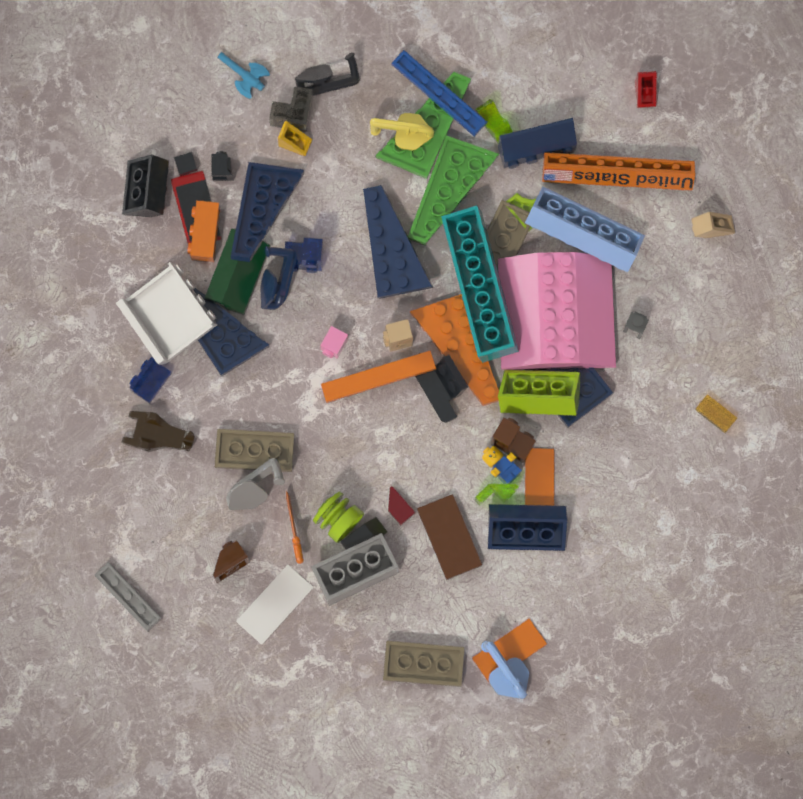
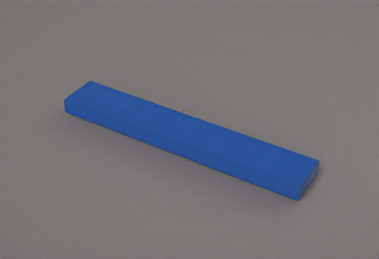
M405 50L391 63L395 69L474 137L487 124L483 117Z

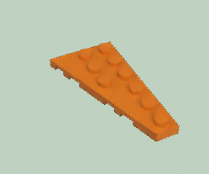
M462 294L410 311V314L432 339V342L443 356L450 355L469 389L480 403L486 406L498 402L499 390L489 362L482 363L478 358Z

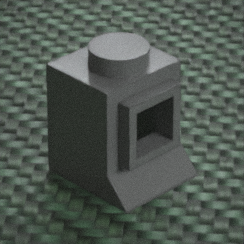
M631 312L623 332L627 333L628 329L639 333L637 338L641 339L649 319H646L647 316L638 312Z

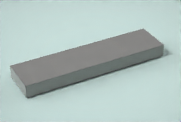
M109 562L94 575L147 632L162 619Z

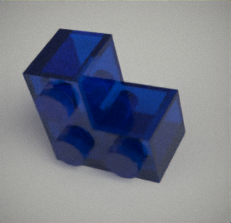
M304 238L303 243L285 241V248L292 249L297 253L293 272L298 270H306L308 273L322 271L323 239Z

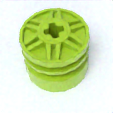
M341 491L329 497L321 505L313 518V522L316 525L324 519L320 525L322 530L329 525L331 526L328 536L336 543L342 541L364 516V512L356 505L348 509L345 508L349 499L345 498L340 502L344 496Z

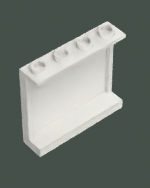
M172 262L168 263V268L126 300L120 299L116 302L155 361L163 366L217 326L215 322L216 316L210 309H206L204 306L206 302L202 296L194 292L195 286L189 279H185L183 276L184 270L179 264Z

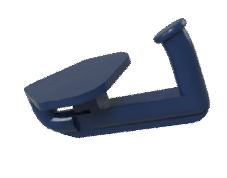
M266 246L265 254L267 257H284L278 282L270 269H266L260 285L261 308L276 310L287 299L297 253L292 249Z

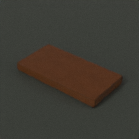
M453 494L417 508L446 580L482 566Z

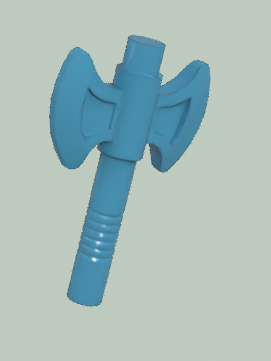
M223 52L218 55L217 58L244 79L243 81H235V86L241 95L251 99L252 87L257 88L259 91L265 88V85L261 83L259 78L270 76V73L264 66L258 63H249L248 65L251 68L249 72Z

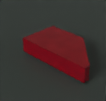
M391 486L388 512L401 526L415 514V511Z

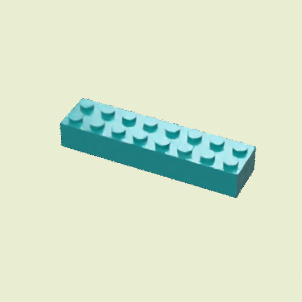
M476 205L441 216L478 358L484 363L519 352L482 211Z

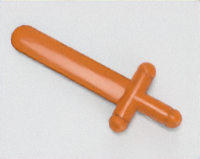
M286 491L295 558L298 564H302L304 559L300 538L297 537L290 496Z

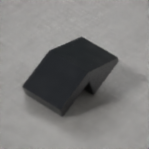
M375 517L344 538L341 544L347 550L381 533L384 536L388 531L379 519Z

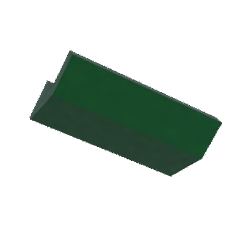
M231 228L205 299L222 304L227 310L245 315L267 258L265 247H271V245L262 241L250 262L231 260L236 229Z

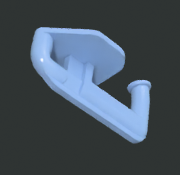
M483 642L481 645L482 650L489 652L498 665L489 675V683L498 695L526 698L529 671L522 660L510 658L506 661L493 642Z

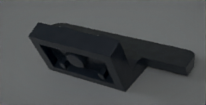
M450 355L443 357L435 365L436 370L415 376L443 423H448L457 418L449 402L461 396L468 388Z

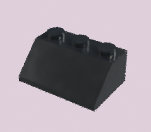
M152 154L128 160L122 215L140 217L164 215L169 160Z

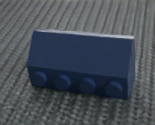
M573 117L500 135L498 150L503 168L509 167V169H513L523 163H536L539 159L544 158V153L572 154L577 147Z
M489 504L488 549L565 551L567 532L566 506Z

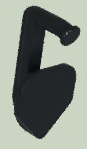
M351 52L345 56L351 74L332 78L333 72L329 65L322 64L310 67L295 77L298 91L305 95L315 96L357 85L360 81V75L354 57L355 54ZM304 82L313 83V85L305 87Z

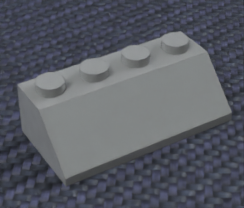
M382 533L311 566L329 606L399 573V567Z

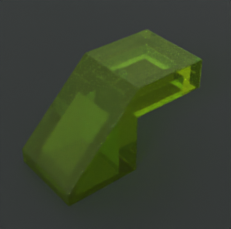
M489 99L475 109L487 121L485 128L497 143H499L500 135L513 132L508 120L500 115L493 100Z
M488 484L475 497L474 501L480 506L494 493L505 503L518 490L519 486L517 484Z

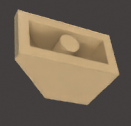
M707 212L691 219L695 237L712 238L735 233L732 215Z

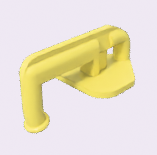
M403 113L399 116L398 121L372 118L370 120V132L372 135H379L381 129L396 130L395 143L401 149L417 150L434 137V129L419 114Z

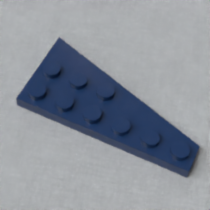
M196 288L193 289L197 295L200 294L205 300L204 306L206 309H210L216 316L215 322L217 326L198 339V342L221 377L270 347L268 343L242 325L240 321L218 304L206 300L205 294Z

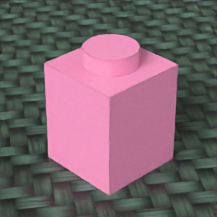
M331 326L320 345L322 353L329 358L335 357L338 359L348 341V334Z

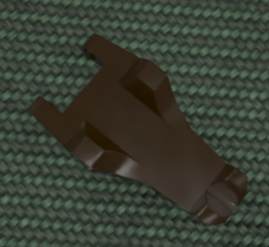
M129 412V418L137 419L133 438L122 437L121 443L147 452L163 448L185 450L187 452L191 450L195 439L192 431H185L171 426L154 412Z

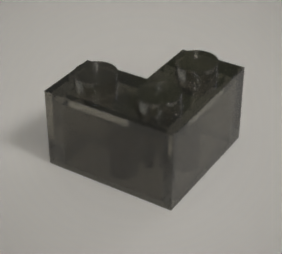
M294 86L291 104L272 101L269 117L270 126L282 128L284 122L287 121L300 131L307 132L313 101V89Z

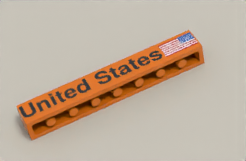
M544 153L542 182L693 191L695 179V161Z

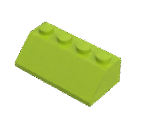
M504 370L498 394L500 413L576 416L579 406L580 372Z

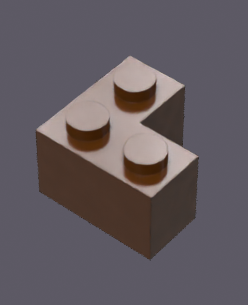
M504 417L493 434L490 444L508 455L512 452L516 456V460L524 463L536 440L533 439L534 436L526 431L522 433L516 420Z

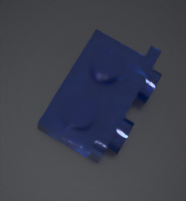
M153 357L144 361L139 375H135L129 383L131 385L129 387L131 392L149 404L172 374L170 370L159 365Z

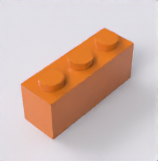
M196 201V206L192 207V218H194V225H190L192 243H188L187 250L191 260L214 262L220 215V204L217 202Z

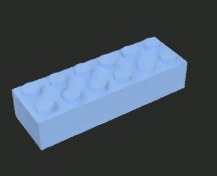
M542 187L525 221L532 228L543 231L551 237H555L568 245L582 250L584 253L595 256L601 261L607 262L626 272L629 271L645 237V235L545 187Z

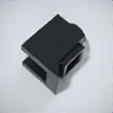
M218 151L216 154H211L212 181H234L231 174V157H228L227 152Z

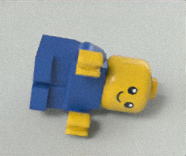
M496 446L487 447L483 451L482 460L492 468L490 473L494 478L498 477L506 487L521 474L522 470L513 463L516 456L512 452L504 456Z

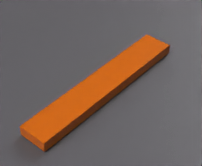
M430 350L322 383L321 387L326 403L436 370V366Z

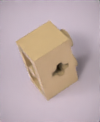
M408 319L385 326L383 341L385 347L389 346L390 352L412 346L413 336Z

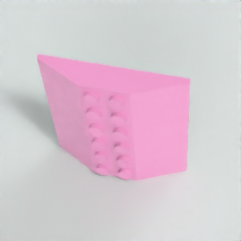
M578 252L532 253L498 259V274L519 349L517 353L501 357V370L616 368L611 264L601 261L590 254Z

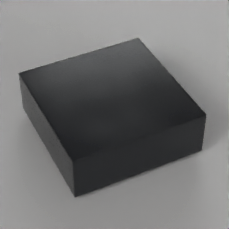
M192 152L174 157L179 176L198 171Z

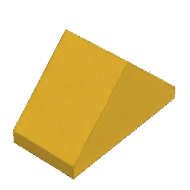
M285 121L278 136V146L306 156L313 139Z

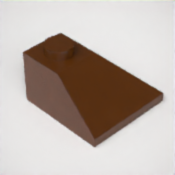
M229 541L222 546L223 549L219 553L213 572V577L217 584L250 563L247 554L237 541Z

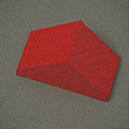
M656 71L637 72L635 89L638 108L656 107Z

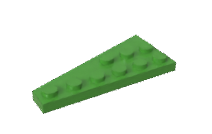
M453 72L443 84L463 100L471 78ZM430 98L415 114L421 115L425 122L434 129V137L413 151L399 148L395 143L394 136L375 155V158L425 179L428 178L445 136L454 120Z
M446 135L410 229L409 239L426 245L442 226L441 216L451 214L497 159L499 154Z

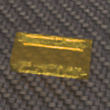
M708 394L695 409V411L723 433H726L737 419L736 416Z

